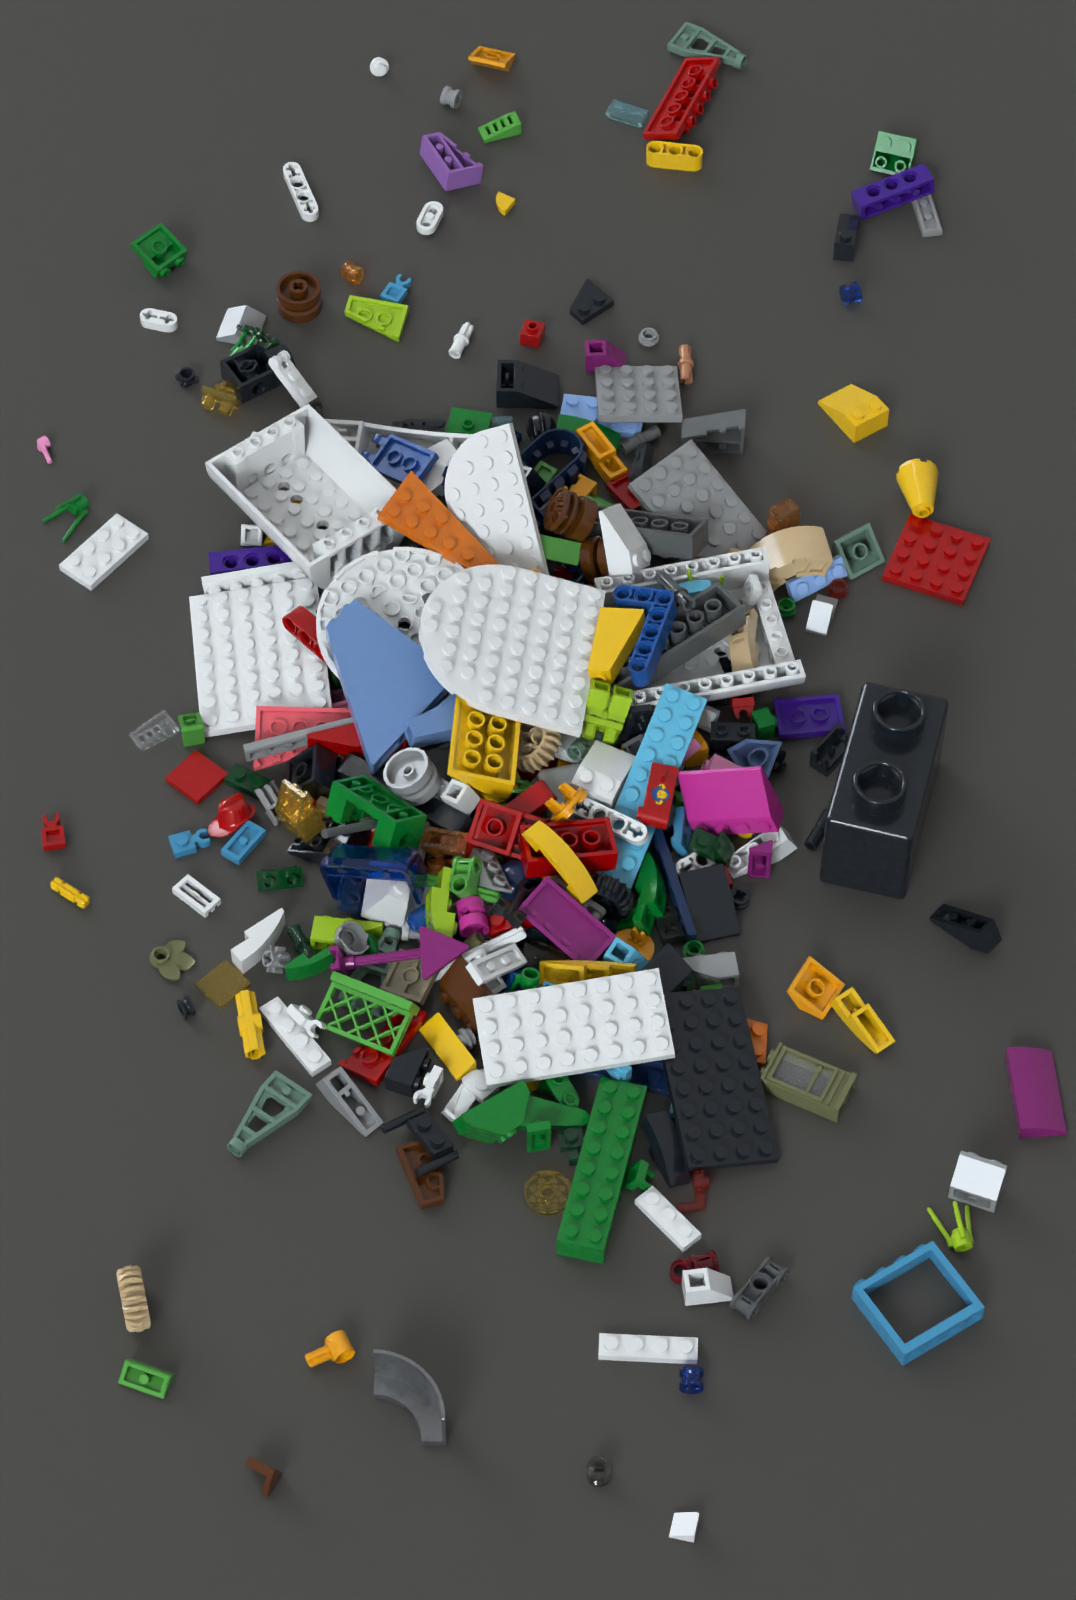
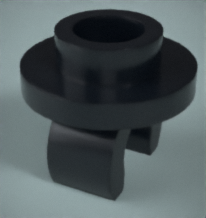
M781 748L772 769L781 770V767L787 766V763L784 762L786 751L781 750Z

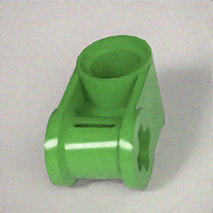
M455 856L453 859L449 889L460 899L476 896L479 877L482 871V861L479 856H473L472 858Z

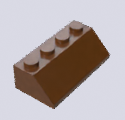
M459 956L439 980L438 996L444 1004L447 1003L451 1007L454 1017L465 1024V1029H471L480 1047L473 998L494 994L485 983L480 986L476 984L466 969L468 963L462 956Z

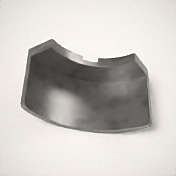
M374 1349V1399L387 1400L402 1408L405 1407L417 1423L421 1434V1445L447 1446L444 1402L432 1377L420 1365L403 1355Z

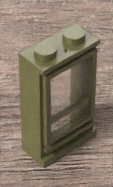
M779 1042L776 1050L772 1049L769 1053L767 1067H762L759 1072L764 1092L837 1123L842 1105L847 1104L850 1090H854L856 1087L858 1074L854 1072L849 1073Z

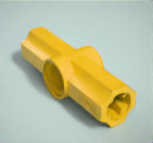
M242 990L235 995L238 1011L237 1021L240 1037L243 1039L244 1054L246 1058L252 1060L260 1059L261 1056L265 1055L261 1014L258 1013L255 992Z

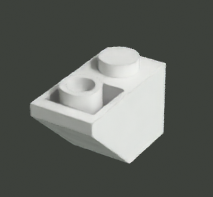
M709 1268L682 1271V1289L685 1306L732 1300L733 1290L730 1276Z

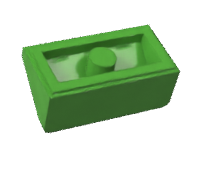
M540 534L545 559L578 566L580 542Z
M125 1359L118 1384L164 1399L174 1380L175 1374L133 1359Z

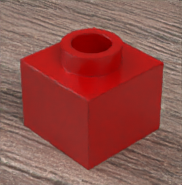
M526 319L520 332V345L540 349L545 337V323Z

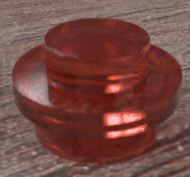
M834 579L828 585L827 592L832 598L843 599L848 595L849 587L844 580Z

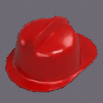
M236 793L223 799L218 805V815L208 826V833L215 838L232 834L245 822L254 817L256 808L248 804L241 793Z

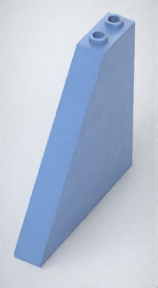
M354 599L350 604H346L341 609L340 615L336 619L333 618L326 626V640L369 772L374 775L406 741L404 728L407 719L424 714L435 708L449 692L438 682L428 668L423 657V649L419 644Z

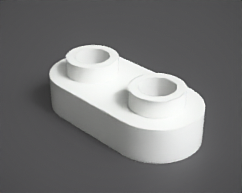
M431 201L424 205L416 221L417 231L420 234L430 235L436 231L443 217V206L441 203Z

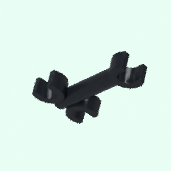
M524 879L516 886L517 894L510 904L505 898L500 897L492 909L494 914L509 920L512 927L516 929L521 926L527 917L523 911L517 909L524 898H528L535 890L534 886L531 889L525 888Z

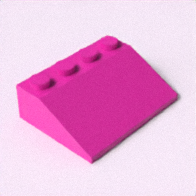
M762 766L678 772L687 820L692 830L698 827L713 835H718L721 831H724L726 835L779 832L784 809Z

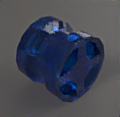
M854 281L848 286L842 285L839 287L840 298L844 305H849L852 301L858 302L862 300V291L858 282Z
M694 1365L681 1367L679 1369V1376L682 1381L679 1383V1390L685 1394L701 1393L704 1389V1384L701 1381L704 1377V1370Z

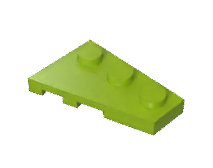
M349 295L345 308L346 317L397 342L400 341L409 312V305Z

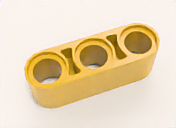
M651 141L646 146V163L654 168L696 172L703 165V149L698 145Z

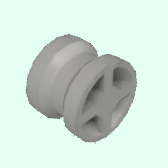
M445 86L440 96V103L443 105L448 104L451 108L457 109L462 100V91L459 89L453 90L452 87Z

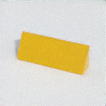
M439 1012L419 1029V1032L456 1081L462 1079L470 1071L477 1069L475 1059Z

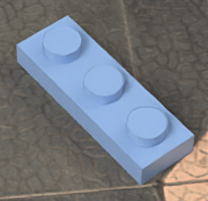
M836 555L832 557L833 562L825 576L812 575L799 578L795 576L787 580L785 585L789 598L797 602L848 576L842 556Z

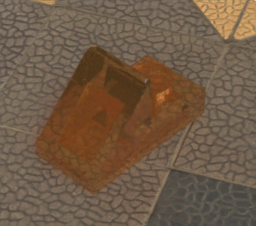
M425 826L420 848L443 862L446 854H462V857H465L468 847L466 840L469 833Z

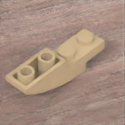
M754 608L745 611L746 624L728 635L733 672L757 668L759 646L755 642L758 613Z

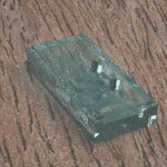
M614 99L605 112V117L639 128L643 126L649 116V110Z

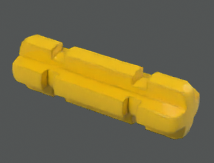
M55 877L51 881L52 890L57 893L60 892V895L73 903L77 902L76 905L85 909L90 904L89 896L81 893V891L70 884L64 883L59 877Z

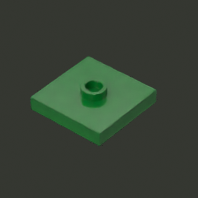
M452 407L445 433L475 434L479 431L490 429L493 413Z

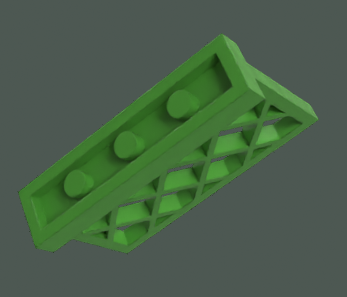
M333 971L330 977L332 983L315 1020L322 1021L326 1013L333 1011L336 1020L326 1024V1030L395 1057L412 1017H417L420 1008L409 1000ZM336 989L343 991L345 1000L334 1004L333 996ZM359 998L363 999L365 1007L354 1012L351 1002ZM347 1004L350 1014L339 1018L337 1008ZM378 1006L383 1007L385 1015L374 1020L371 1010ZM367 1012L370 1022L359 1026L356 1016ZM398 1014L405 1016L401 1025L393 1027L391 1017ZM353 1019L355 1029L345 1032L341 1023ZM387 1020L390 1030L379 1034L376 1024ZM372 1026L375 1036L368 1040L363 1039L361 1031ZM392 1034L394 1041L391 1048L387 1049L383 1047L381 1039Z

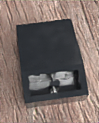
M497 360L496 408L559 409V375L519 360Z
M307 818L287 852L331 871L344 872L347 867L354 869L369 844L370 836L365 830L323 838L321 836L323 829L358 823L360 821L350 820L340 824L334 822L333 819Z

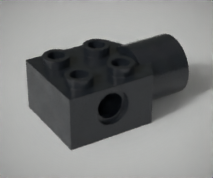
M255 344L221 360V378L243 404L278 387V377L268 363L270 358L277 356L279 352L285 350L290 354V360L294 366L295 361L285 344H280L270 350Z

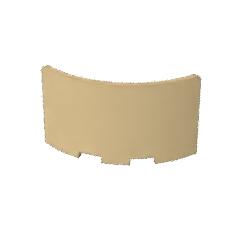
M796 526L782 529L762 538L750 548H765L769 561V581L773 592L786 583V579L797 575V578L812 575L825 576L833 562L824 529L817 526Z

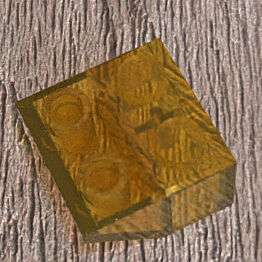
M284 779L281 782L275 813L288 830L307 843L326 827L322 820L324 815L316 806L312 805L314 800L307 791L303 792L296 783L291 784Z

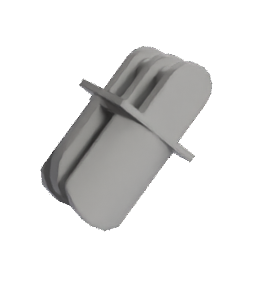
M274 780L270 781L269 785L263 786L262 790L260 788L254 790L266 810L265 815H268L274 826H277L280 821H286L289 816H295L292 807L287 801L288 798H284ZM282 805H284V807L286 808V811L284 812L281 809ZM273 810H276V812L278 813L277 816H274L272 812Z

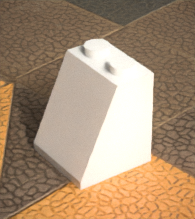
M394 855L367 877L361 917L381 922L385 927H391L402 932L414 863Z

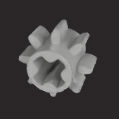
M270 945V950H266L262 955V964L267 967V972L283 974L285 965L291 961L288 952H285L286 947Z

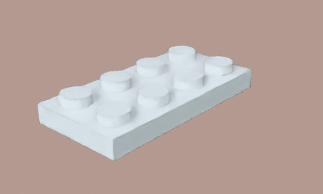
M116 513L59 564L60 571L92 591L149 539L148 533Z

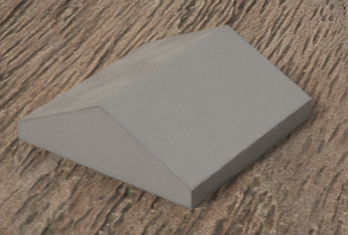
M247 305L228 308L216 336V341L236 344L243 333L236 328L237 324L240 326L246 324L263 330L267 315ZM246 335L241 345L245 346L251 337ZM256 339V341L251 346L255 344L257 345L258 340Z

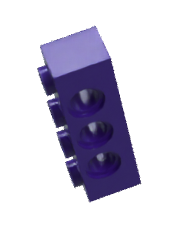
M924 163L851 191L852 205L862 221L935 193L934 178Z
M277 545L208 552L211 575L292 562Z

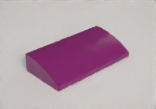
M548 876L544 878L517 909L523 911L527 915L525 919L572 960L597 961L617 937Z
M1007 1047L1005 1060L1019 1138L1066 1135L1067 1131L1052 1051L1033 1047Z

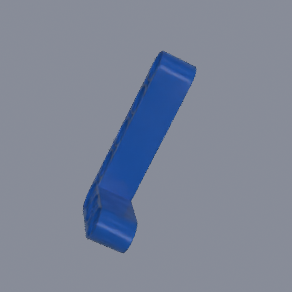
M620 585L613 591L616 608L644 609L645 617H647L628 664L633 684L637 687H644L652 680L678 611L674 594L669 590Z

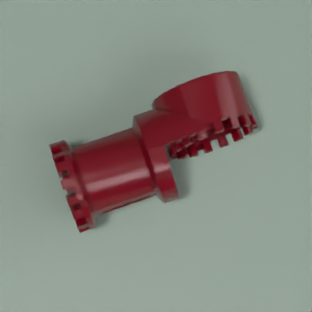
M709 1250L707 1254L699 1256L693 1254L677 1261L674 1260L670 1266V1279L676 1284H682V1276H677L674 1273V1270L678 1267L686 1270L709 1268L719 1271L718 1260L716 1261L718 1258L715 1251Z

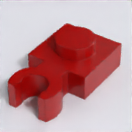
M55 813L53 821H48L46 814L43 815L42 819L45 827L41 828L43 850L65 849L64 826L60 825L59 814Z

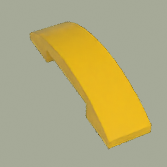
M539 820L522 833V836L536 852L540 850L567 882L568 886L566 889L580 905L598 892L590 874L576 854L546 824Z

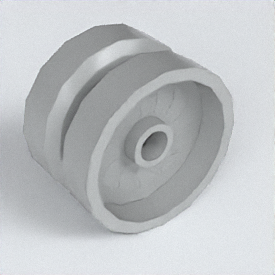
M409 747L400 750L388 760L383 770V779L391 791L412 806L424 804L432 799L441 785L440 772L427 754L419 748Z

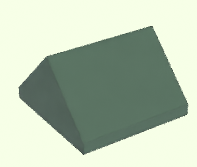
M866 523L833 541L832 557L836 555L842 556L848 575L846 577L849 580L885 562L870 523Z

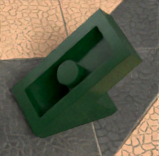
M696 827L686 849L717 864H723L728 867L735 846L724 831L715 836Z

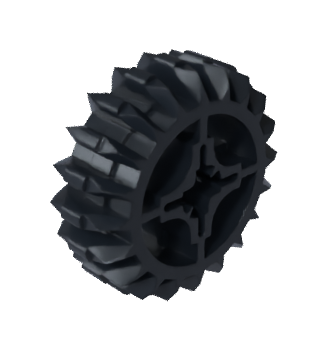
M597 872L589 873L598 890L590 899L606 910V914L601 920H608L609 922L615 920L619 922L620 919H626L632 910L634 895L631 893V889L611 875L607 876L603 872L601 874Z

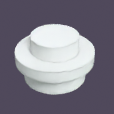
M381 57L374 58L370 64V71L375 76H383L389 70L387 60Z

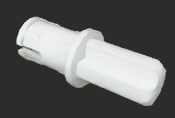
M469 322L463 324L459 333L454 336V342L448 351L452 358H460L464 348L469 344V338L474 330V326Z

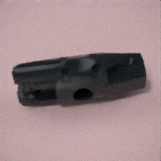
M406 419L403 421H393L392 427L445 433L444 429H441L445 427V420Z

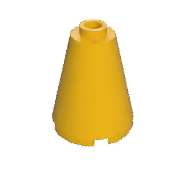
M912 459L903 463L899 467L898 473H896L897 483L913 515L925 518L931 515L934 510L938 481L937 466L930 460L922 462L920 459Z

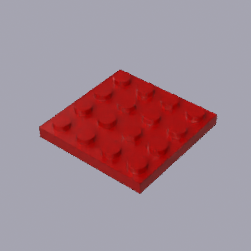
M910 514L883 572L882 581L963 606L989 548L991 538Z

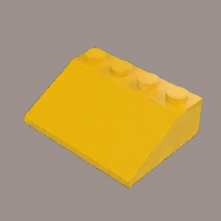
M456 695L447 775L485 794L509 798L515 786L521 722L479 711L467 705V701Z

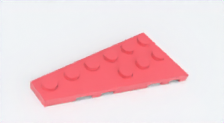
M256 706L255 741L352 716L349 708ZM308 747L254 760V771L285 763L308 749Z

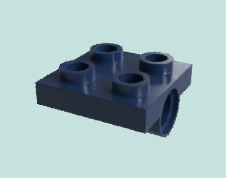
M349 867L344 870L342 882L335 895V900L338 901L337 909L366 919L361 917L366 880L370 875Z

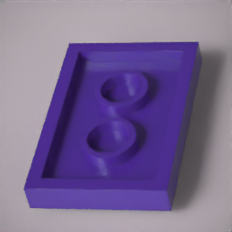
M839 694L773 700L779 740L826 736L837 724L843 727L842 734H845L846 729Z

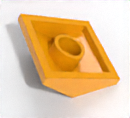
M478 46L468 56V60L475 65L509 72L516 54Z
M809 956L786 992L800 1010L823 1020L832 1007L830 1005L831 1001L839 996L845 984Z

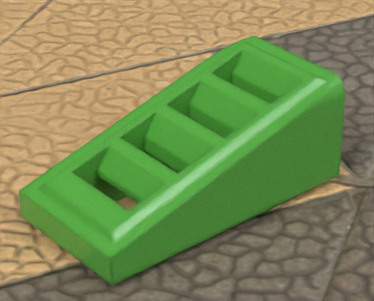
M513 111L478 127V131L485 144L521 134V122L516 112Z

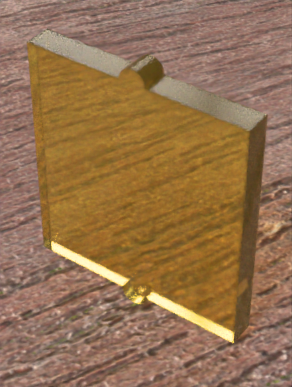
M225 960L195 985L206 995L207 1000L210 999L222 1009L235 999L236 994L249 988L251 982L241 974L239 969L236 970Z

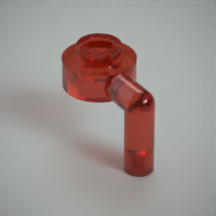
M702 1170L692 1171L693 1192L696 1202L676 1204L677 1210L680 1213L705 1210V1189H709L708 1175H704Z

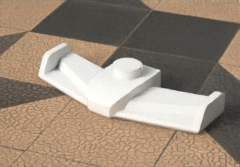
M484 1068L472 1070L462 1078V1084L441 1114L450 1122H453L463 1113L470 1110L476 1100L482 1103L499 1092V1087L487 1089Z

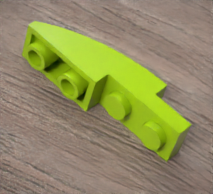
M443 867L438 873L436 887L432 886L426 893V926L428 929L452 938L456 934L458 925L455 921L456 913L449 912L452 899L449 898V882L452 868Z

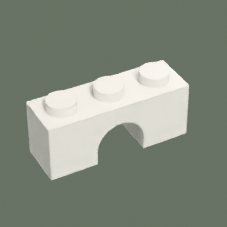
M441 777L440 788L434 795L435 798L470 816L480 800V797L469 785L453 778L449 783Z

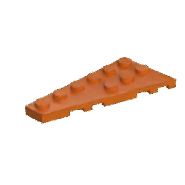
M410 471L378 514L377 520L428 550L442 554L444 559L454 564L457 562L465 569L479 565L499 564L412 471Z

